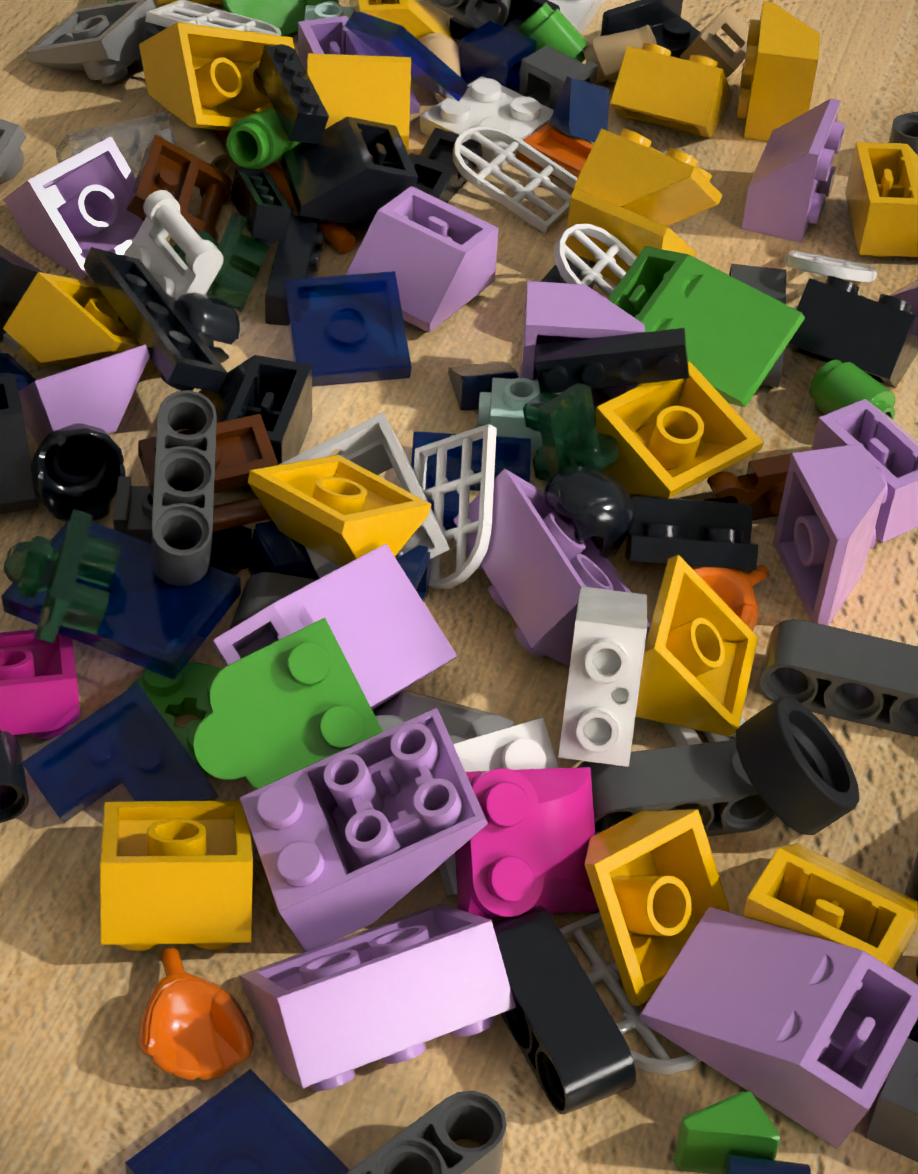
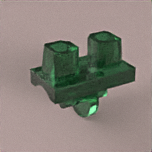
M233 212L219 244L207 231H195L203 240L211 241L223 255V264L205 295L224 299L234 310L242 312L269 245L259 243L253 238L242 234L248 218ZM175 242L173 250L187 265L185 260L186 254Z
M576 383L559 395L542 392L524 405L525 425L541 433L543 444L542 447L536 450L532 460L535 478L549 482L550 478L558 471L570 466H587L604 472L605 467L613 464L618 459L619 450L616 439L608 434L598 433L590 386Z
M73 509L64 543L60 544L58 551L50 547L51 543L47 538L36 536L31 541L20 542L12 546L7 552L4 572L7 578L18 586V592L24 597L31 598L36 596L38 592L46 591L34 638L54 643L61 625L90 634H97L106 612L110 593L78 583L76 578L109 587L118 563L122 545L88 535L93 515Z

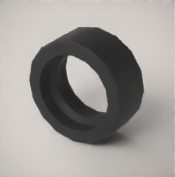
M780 697L745 721L736 730V749L742 767L754 789L768 808L785 825L803 835H815L852 811L860 800L858 783L843 750L827 727L810 709L797 700Z

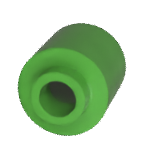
M546 2L518 28L525 37L522 42L532 53L547 45L581 63L585 60L582 50L588 44L587 40L558 8L553 11Z
M268 107L239 119L232 126L227 137V149L231 158L238 165L251 169H261L281 160L283 153L299 144V142L289 141L273 107Z
M829 361L818 370L811 381L809 394L815 399L816 408L825 415L867 399L890 418L894 419L895 417L894 393L851 362Z

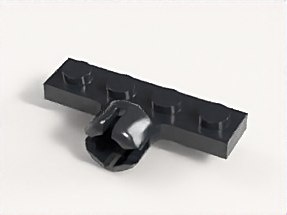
M91 247L83 268L97 285L98 293L108 300L118 314V320L128 327L139 342V346L146 344L150 359L161 372L162 380L180 391H193L194 388L219 393L228 374L221 363L229 359V355L222 348L214 347V341L232 345L236 339H239V316L232 306L224 299L196 292L187 293L175 299L162 289L140 259Z

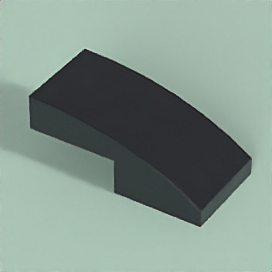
M435 128L419 155L410 153L409 157L418 176L415 188L448 203L466 181L452 161L453 147L459 135ZM469 139L462 143L470 151L482 157V148L479 142ZM461 154L465 164L474 170L476 164Z

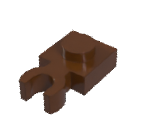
M792 453L749 461L745 475L736 476L732 472L724 471L710 476L707 483L716 498H709L704 501L751 505L753 508L752 521L779 516Z

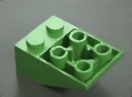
M648 246L643 248L607 299L645 325V332L685 328L688 360L729 404L741 407L747 406L805 319L802 312L689 254Z

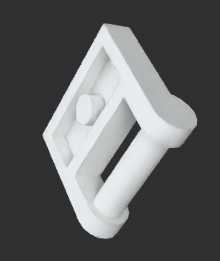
M166 190L155 191L145 200L143 209L146 218L131 245L125 250L123 255L140 259L162 289L175 299L181 295L194 292L205 295L223 264V255L211 241L203 240L180 213L178 201L171 193ZM168 234L186 254L185 260L187 265L166 241Z

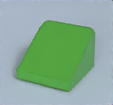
M742 1091L683 1117L673 1162L679 1171L722 1174L727 1154L775 1160L780 1144V1136L752 1092Z

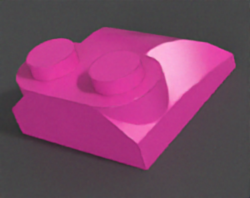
M71 625L1 632L0 730L9 732L12 735L29 734L35 738H51L65 733L68 726L76 722L80 717Z
M591 767L520 770L499 768L490 771L466 772L488 824L455 852L458 909L484 918L518 916L538 906L545 908L549 914L599 911L584 865L590 837L595 835Z

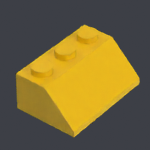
M177 22L139 44L148 94L189 127L231 131L232 126L239 119L268 107H273L257 75L265 45L277 46L279 44L295 49L293 38Z

